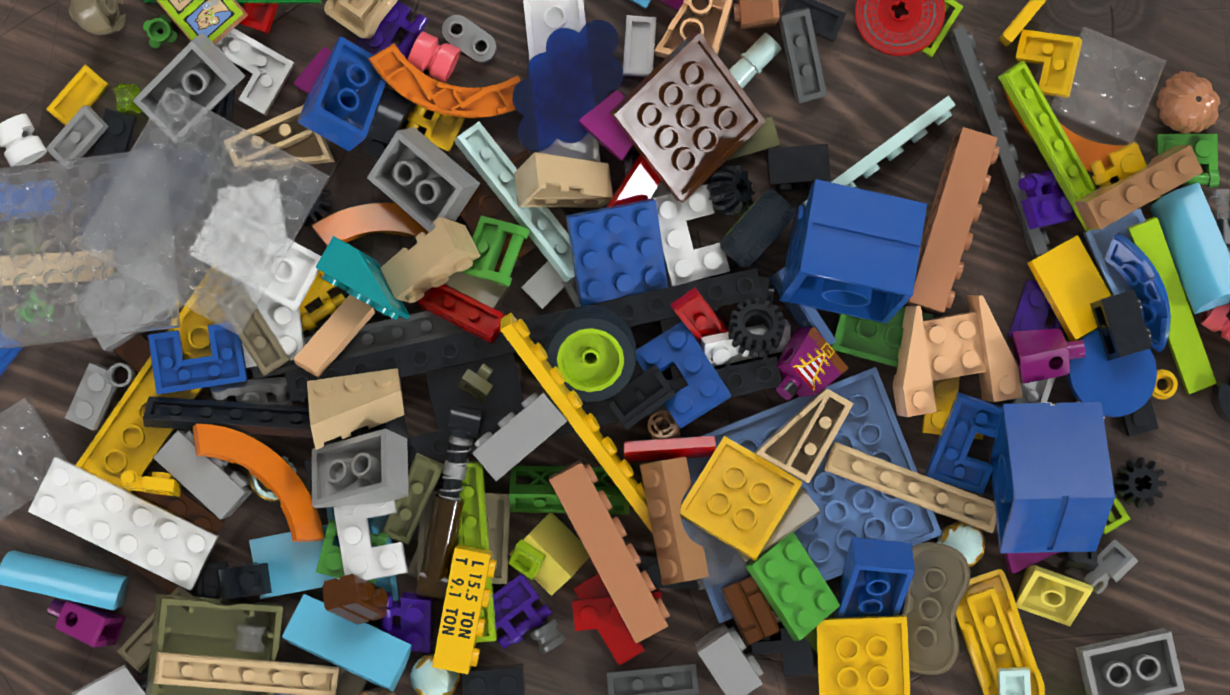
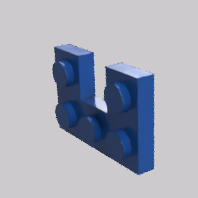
M683 321L636 350V360L643 371L656 364L660 371L663 372L675 364L687 382L688 386L676 392V395L664 403L680 429L732 397Z
M231 323L208 326L212 356L184 360L179 330L148 335L157 395L248 381L242 341Z
M957 392L925 471L926 476L983 494L993 466L991 463L969 457L967 454L976 432L995 438L1003 407Z

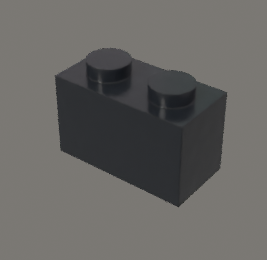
M828 144L778 147L766 150L769 187L776 186V191L794 190V185L806 184V189H810L816 179L827 182L831 180Z
M1134 290L1090 303L1108 361L1152 348V334L1149 327L1145 325L1142 316V303Z
M524 664L471 667L468 674L462 673L463 695L526 694Z

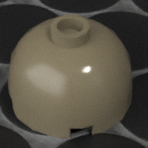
M70 0L69 14L71 19L90 34L106 35L120 31L126 21V14L120 15L118 4H124L123 0Z

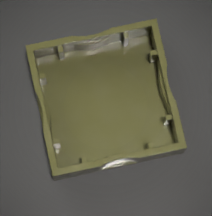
M156 594L146 695H274V693L154 684L153 678L157 651L275 661L279 650L283 606L276 602Z

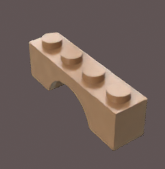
M1176 145L1152 158L1146 167L1114 184L1101 187L1074 203L1087 229L1101 230L1201 174L1203 170L1191 145Z
M674 458L640 465L662 585L709 577L704 547L696 544L689 538L681 521V502L685 493L692 487L687 458Z

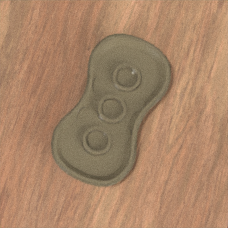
M926 542L912 547L915 572L904 600L901 615L907 616L909 671L924 675H938L945 673L953 666L959 653L955 617L958 604L970 582V568L967 559L957 549L945 544Z

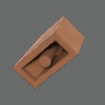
M738 0V3L733 4L734 22H740V29L776 27L780 18L778 0Z

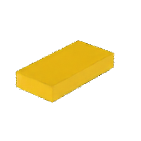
M1030 0L1002 33L999 41L1006 47L1011 44L1046 0Z
M85 64L46 110L66 126L83 105L91 107L107 89L109 84Z

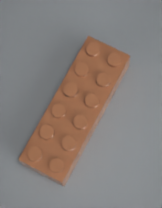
M965 127L954 133L921 240L913 296L905 305H921V310L934 314L944 313L947 308H951L955 297V291L951 290L953 282L956 279H960L964 268V262L960 261L964 250H969L973 238V233H970L969 230L973 221L977 222L981 213L982 204H978L982 192L986 193L991 180V176L987 175L988 168L991 163L995 164L1000 147L996 146L998 137Z
M578 460L548 476L552 487L635 643L637 644L668 627L665 619L670 617L661 598H653L651 591L656 588L646 570L639 571L637 564L641 563V560L631 543L625 545L622 537L627 534L617 516L612 519L609 515L608 510L613 507L603 490L597 492L593 483L597 482L598 479L590 464L583 465L581 460Z

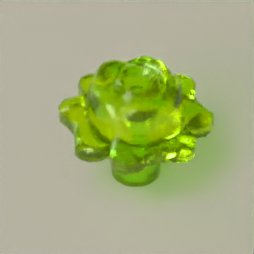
M120 82L113 89L116 94V101L118 102L116 104L117 110L121 113L129 110L140 113L142 110L133 102L134 98L141 92L140 87L136 84L125 85Z

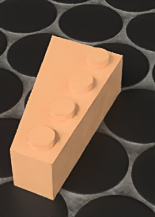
M684 0L675 18L671 21L668 30L654 50L655 56L666 59L694 31L701 32L718 55L734 0Z

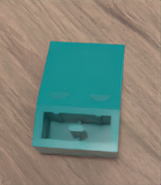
M333 236L315 267L324 272L322 279L347 291L348 294L371 305L372 308L395 320L401 316L409 320L410 314L402 301L394 298L378 261Z

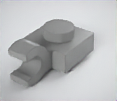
M1114 539L1097 556L1098 566L1094 571L1088 573L1084 580L1093 586V590L1097 594H1100L1107 587L1110 577L1118 582L1138 560Z

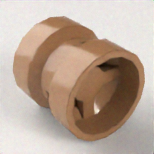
M660 410L650 416L648 429L652 440L681 438L680 428L669 411Z

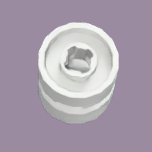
M20 114L0 123V147L6 148L4 156L12 169L27 166L44 156L47 152L40 137L33 136L32 133L35 128L27 114Z

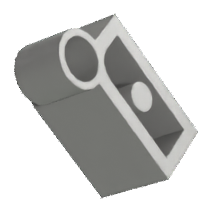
M89 363L65 418L88 429L100 430L119 387L130 386L136 378V371L126 363H117L110 368L98 363ZM120 367H124L128 371V379L124 383H120L116 379V371Z

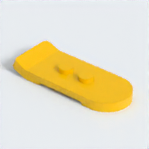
M996 569L971 578L968 588L958 604L956 619L983 695H999L998 668L1028 667L1030 669L1031 695H1045L1044 682L1005 573L1001 569Z

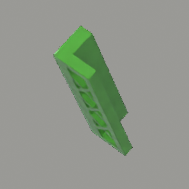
M514 466L511 468L509 489L510 512L566 513L554 488L546 481L549 479L548 476L565 467ZM591 467L598 479L597 482L593 483L597 492L603 490L613 507L608 510V513L629 515L630 503L617 486H611L606 482L610 479V476L604 468ZM517 476H530L534 479L530 484H516Z

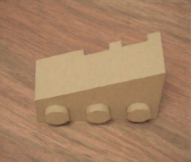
M304 105L223 140L235 168L240 171L332 163L335 161L325 138L297 123Z
M534 152L514 173L518 207L602 208L613 197L609 164L597 162L596 160H582Z
M438 217L433 221L436 227L427 235L425 232L418 234L415 237L418 242L410 250L402 248L380 268L395 299L409 303L416 302L422 299L425 295L424 292L430 288L445 284L449 280V276L455 272L464 271L473 265L472 261L481 255L465 225Z
M398 368L307 381L310 426L315 450L325 447L324 442L341 436L342 440L351 436L352 431L364 426H368L370 429L405 415Z
M823 389L753 453L803 482L809 483L854 403L829 389Z

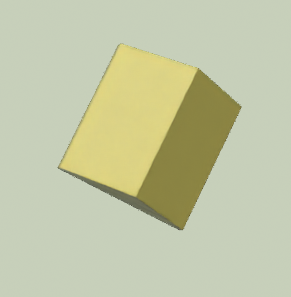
M548 513L523 539L546 556L534 579L551 596L590 557L582 541L553 513Z
M1033 564L1026 568L1015 602L1019 609L1070 627L1092 593L1093 586Z

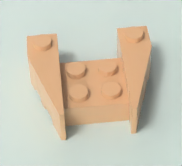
M983 295L967 296L969 312L924 320L921 305H908L905 307L902 325L904 330L901 348H899L897 359H899L897 373L894 375L893 380L897 415L912 417L937 412L932 381L976 373L979 375L983 401L998 402L1023 397L1019 368Z

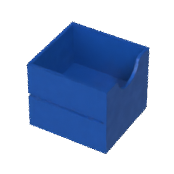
M816 179L810 188L804 213L803 206H798L795 210L779 301L887 324L913 296L927 203Z
M1101 402L1056 403L1055 406H1050V403L1003 404L989 460L993 466L991 479L1000 553L1096 551L1115 499Z

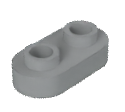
M452 15L444 21L442 34L448 43L460 48L463 54L477 63H487L494 58L497 52V45L494 38L486 31L461 15ZM454 25L462 26L460 34L455 35L451 32ZM485 42L487 44L486 50L483 52L477 51V43Z

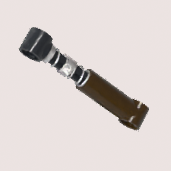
M452 404L447 433L450 435L449 442L451 443L450 450H447L449 457L444 463L443 474L445 476H442L444 483L443 488L439 489L442 493L436 494L434 497L416 595L445 600L465 502L460 496V491L464 489L462 481L467 476V464L469 463L467 455L472 449L473 439H477L483 409Z

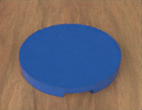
M1098 329L1083 336L1081 340L1084 341L1086 356L1085 358L1069 360L1070 373L1067 374L1068 384L1075 399H1078L1080 402H1101L1103 417L1109 418L1125 416L1140 409L1149 400L1156 385L1157 368L1151 350H1143L1108 361Z

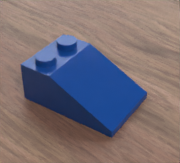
M340 36L306 98L297 123L347 151H351L366 139L386 84L368 60L373 55Z
M852 537L845 557L838 597L840 606L836 609L835 618L899 615L915 572L911 543Z

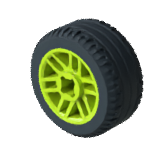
M772 189L766 190L720 241L721 249L737 262L739 266L749 267L793 219L795 209L776 191Z

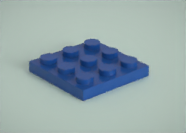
M651 198L566 216L579 304L584 306L668 287L655 199Z

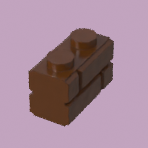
M353 573L340 577V580L334 578L324 581V608L327 611L357 625L369 622L370 619L377 620L386 616L388 596L383 588L375 586L373 583Z
M751 574L720 588L746 645H750L780 630L777 623L781 622L773 608L769 607L765 596Z

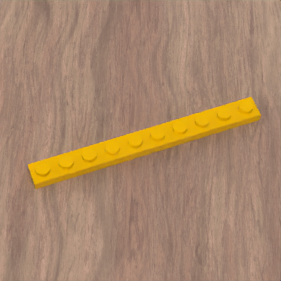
M512 313L501 318V332L653 534L643 482L637 483L633 477L634 471L625 459L621 461L617 456V448L608 436L604 438L600 433V426L596 418L591 413L587 415L582 409L583 403L579 395L574 390L569 391L565 386L563 374L556 366L552 368L546 360L548 358L547 353L541 344L533 343L528 336L530 331L522 319L516 320Z

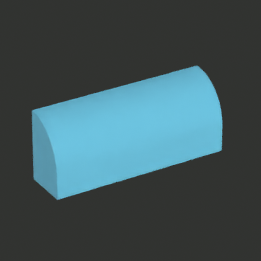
M1199 182L1164 195L1152 204L1150 211L1153 217H1157L1176 271L1194 314L1230 303V253Z
M15 550L9 551L0 565V585L109 610H115L124 605L130 579L129 576Z
M303 594L282 635L286 642L391 692L394 691L411 652V644L367 623L357 625L327 611L324 608L323 602L306 594Z

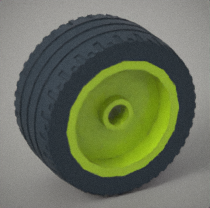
M596 305L571 309L556 320L546 338L545 351L548 356L546 360L552 368L556 366L565 378V386L569 391L574 390L579 395L581 401L599 402L615 396L616 393L618 394L631 379L636 365L634 336L624 319L612 310Z

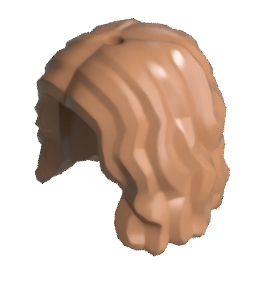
M1180 71L1179 74H1175L1167 79L1164 87L1159 91L1158 100L1156 101V106L1160 110L1159 117L1164 125L1170 126L1172 130L1179 131L1181 134L1199 133L1202 130L1208 129L1209 126L1215 124L1219 116L1220 97L1213 91L1212 84L1206 78L1197 76L1193 72ZM1197 96L1201 97L1200 102L1196 101Z

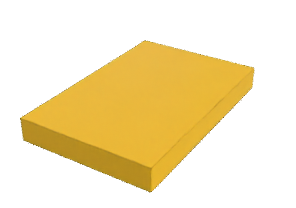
M1078 235L1027 263L1070 341H1075L1098 328L1090 303L1110 297L1111 294Z

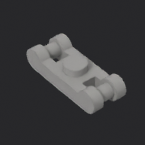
M284 377L251 379L245 382L210 387L212 398L216 401L293 406L290 395L287 394L289 389L287 380ZM231 395H235V396H236V398H227V397H228V396H231Z

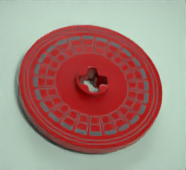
M857 0L855 6L856 24L863 39L875 50L890 56H908L927 48L937 38L945 20L944 0ZM903 5L905 6V12L908 14L901 15L899 19L895 18L896 15L893 9H899Z

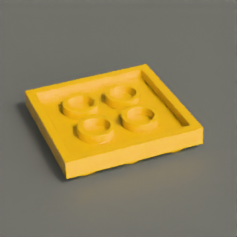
M724 436L683 501L680 514L682 518L756 561L801 488L803 481Z
M906 615L825 618L816 626L819 695H910Z

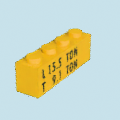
M457 544L455 547L432 667L464 674L469 673L471 666L477 667L480 649L475 648L477 636H483L486 619H481V612L483 607L488 608L491 590L486 589L488 577L494 578L497 560L492 559L493 551Z

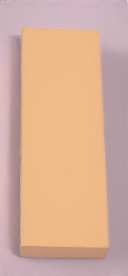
M349 295L293 359L295 364L319 378L375 314L374 308Z

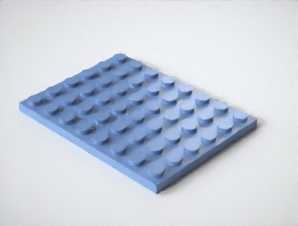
M876 367L824 388L854 403L833 442L917 472ZM816 395L797 397L701 436H715L716 448L723 437L726 436L754 452ZM833 442L809 483L803 482L801 486L819 508L820 514L794 531L825 581L843 574L845 557L852 537L906 542L915 546L942 535L933 511L824 471L823 468ZM711 457L687 459L692 487ZM691 488L685 493L681 505L685 500L686 496L688 495V493L690 492ZM681 517L683 528L689 538L696 544L704 547L709 577L701 579L719 623L732 619L733 616L720 588L749 575L750 573L745 567L746 564L733 547Z

